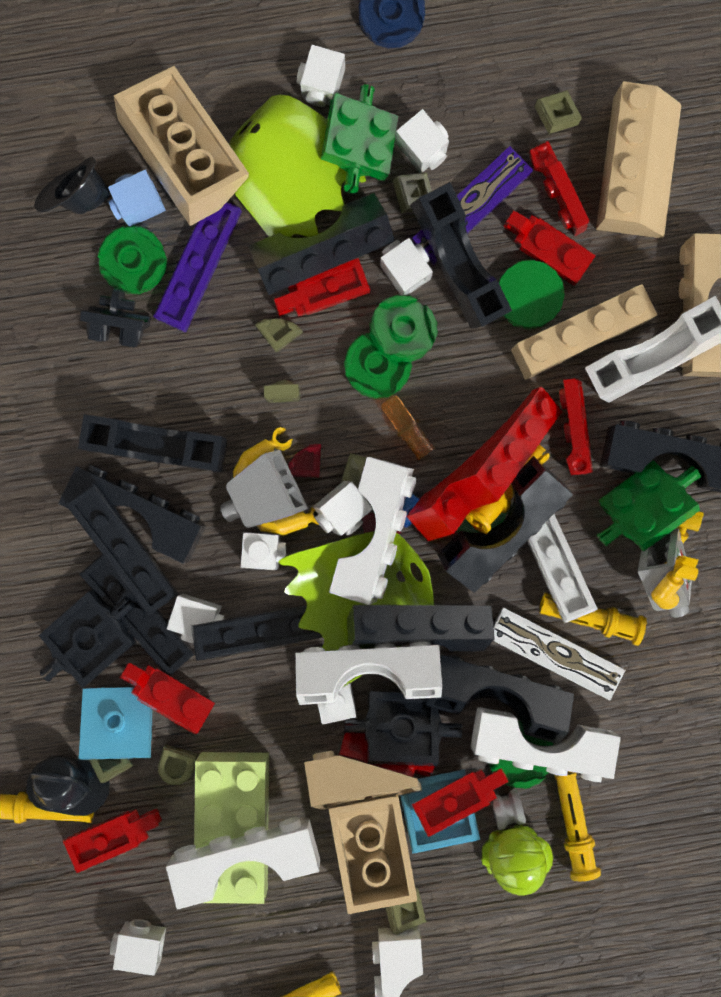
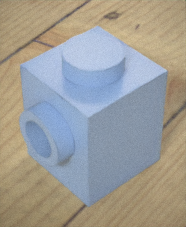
M146 170L134 175H122L116 179L115 184L108 187L113 199L108 201L117 220L123 218L129 227L166 211L155 185Z

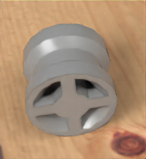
M517 789L509 791L508 795L505 796L496 794L497 798L491 801L498 830L506 829L507 825L512 823L517 825L526 824L524 810Z

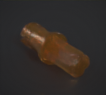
M392 396L381 405L382 410L399 432L396 434L397 437L402 436L417 457V460H420L435 449L419 427V419L414 420L398 396Z

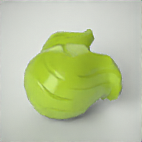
M514 825L513 828L493 831L489 835V839L482 846L481 861L482 865L486 866L488 873L493 874L495 880L505 891L524 896L536 892L542 886L547 873L551 869L553 854L550 844L537 836L532 828Z

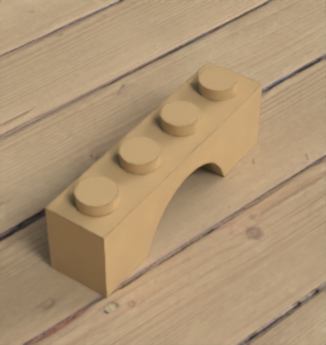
M695 233L681 246L679 260L680 264L684 265V278L681 279L679 285V297L683 299V312L681 314L707 301L713 284L717 279L721 278V234ZM721 343L679 365V367H682V376L721 377Z
M643 284L517 343L511 351L524 379L527 380L595 345L618 337L647 323L656 317L657 313Z

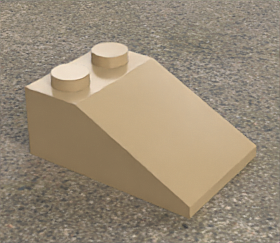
M334 751L314 754L313 761L304 762L311 807L319 810L396 794L399 796L422 791L421 783L417 778L334 755Z
M398 794L329 807L347 913L352 914L416 902V887Z

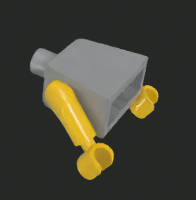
M277 428L273 432L271 440L264 439L241 454L233 470L234 478L226 484L231 499L222 503L220 507L222 515L227 521L232 522L241 517L244 526L247 528L257 526L261 532L286 535L307 528L308 523L311 522L319 525L313 515L315 511L313 506L309 509L308 513L305 514L303 512L308 507L281 451L291 447L293 439L288 440L286 443H279L276 440L278 435L286 431L285 428Z
M700 511L644 552L641 550L638 574L652 608L656 611L668 610L669 615L674 618L682 617L689 612L692 581H695L698 575V569L696 568L698 559L686 557L683 544L689 537V534L686 532L687 529L699 531L704 515Z

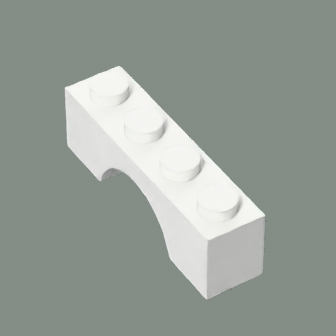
M716 296L681 314L680 318L673 325L655 337L636 346L616 350L585 367L599 397L609 403L720 344L721 305Z
M367 457L358 492L369 501L374 510L376 518L375 533L370 544L361 553L338 559L329 593L366 605L377 602V598L382 599L388 582L386 578H383L386 566L392 565L397 551V545L393 544L396 531L401 532L406 520L407 512L403 511L405 499L412 496L416 484V477H412L414 469L381 459Z
M414 642L410 644V647H396L394 644L385 643L376 645L374 649H360L358 646L348 645L340 647L338 651H325L323 648L311 647L305 649L304 652L295 653L296 696L299 705L335 703L342 687L351 679L362 674H379L391 679L401 689L405 699L438 698L442 695L439 645H431L429 642Z
M477 707L470 748L475 755H479L478 760L486 763L498 764L499 759L513 761L512 765L521 769L533 770V766L536 765L547 767L546 771L551 774L567 776L568 771L581 773L580 777L585 780L601 782L602 777L614 779L621 737L611 730L577 725L573 733L563 742L553 746H538L524 739L520 732L517 718L512 713Z
M293 817L280 822L279 827L268 830L264 826L255 827L247 830L244 836L231 839L230 836H222L213 839L205 847L197 849L195 845L181 847L170 858L166 865V870L176 908L181 909L213 900L218 887L219 877L226 869L236 863L243 861L261 862L275 870L281 879L286 881L319 872L320 857L310 819L300 821L299 817Z
M419 926L397 935L391 932V928H378L379 941L372 942L373 964H380L381 976H374L375 997H400L403 989L409 982L423 975Z

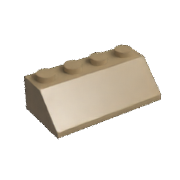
M175 66L114 95L118 121L190 226L219 211L249 177V172Z
M623 81L613 97L596 230L664 238L681 104L658 86Z

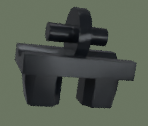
M115 288L111 297L100 296L99 305L110 307V309L91 305L88 310H81L80 321L87 322L88 340L106 342L109 340L110 326L120 328L119 344L133 348L140 345L143 332L150 326L151 316L123 311H134L136 302L126 300L125 291L121 288Z

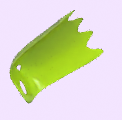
M281 94L270 97L237 130L229 142L230 147L249 172V177L235 192V195L269 237L277 233L290 238L293 234L311 237L318 234L315 215L319 211L325 209L342 211L344 203L341 196V186L346 180L347 172L336 164L321 160L327 119L301 101ZM250 121H252L251 124L248 126V128H247L242 134L239 135V133L242 131V129H243ZM258 123L260 125L259 131L257 133H250L251 129ZM360 176L359 182H365V176Z
M375 531L300 551L278 561L281 565L293 566L298 570L297 576L288 584L285 593L305 598L307 608L299 622V628L320 633L324 638L322 648L325 651H338L340 647L348 646L347 617L353 605H366L329 593L338 559L361 553L370 544ZM396 533L393 542L394 545H397L396 555L392 565L386 566L383 577L388 580L382 599L377 598V602L371 605H434L432 584L426 565L406 540ZM412 562L421 570L422 582H418L414 578L410 569ZM398 571L402 572L405 582L398 581L396 577ZM359 675V676H357V677L351 679V680L348 681L343 687H345L346 685H348V684H350L351 682L355 681L356 679H358V678H359L360 676H362V675Z

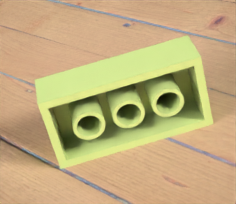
M201 752L195 761L194 845L196 849L208 846L210 841L218 837L230 836L231 839L242 837L247 830L255 827L264 826L268 830L269 753ZM243 861L232 865L219 877L218 887L213 900L204 903L264 904L268 890V865L256 861Z

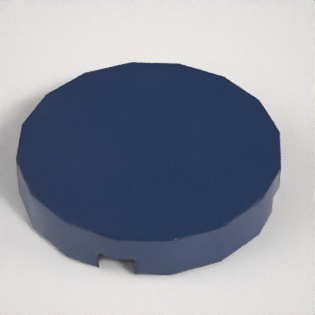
M360 0L359 25L364 35L375 45L387 49L401 48L411 43L422 30L425 21L424 0Z

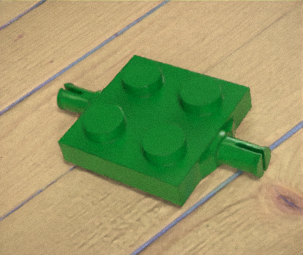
M369 84L361 86L359 101L338 93L334 94L330 103L321 160L336 164L347 172L344 190L348 192L350 189V193L358 192L360 176H370L385 181L390 174L398 116L372 105L375 89L373 86H370L368 90Z
M653 460L645 466L642 472L635 473L599 499L600 506L611 517L613 524L597 534V537L604 546H608L613 540L623 535L633 540L644 552L700 511L699 504L685 490L686 487L701 478L700 473L693 466H690L689 469L678 477L667 474Z

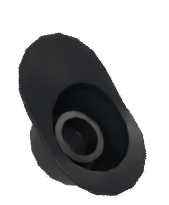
M89 157L77 167L53 179L38 194L34 208L38 212H46L62 206L75 214L81 215L100 206L109 198L110 191L94 169L96 159Z
M57 756L41 761L32 770L27 779L26 791L29 800L39 809L72 816H86L97 811L105 803L109 795L110 782L100 783L90 761Z

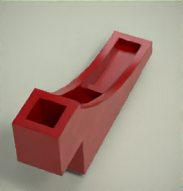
M542 386L532 390L518 409L493 436L454 472L429 492L424 493L406 517L428 541L454 534L472 509L499 501L562 413V410Z

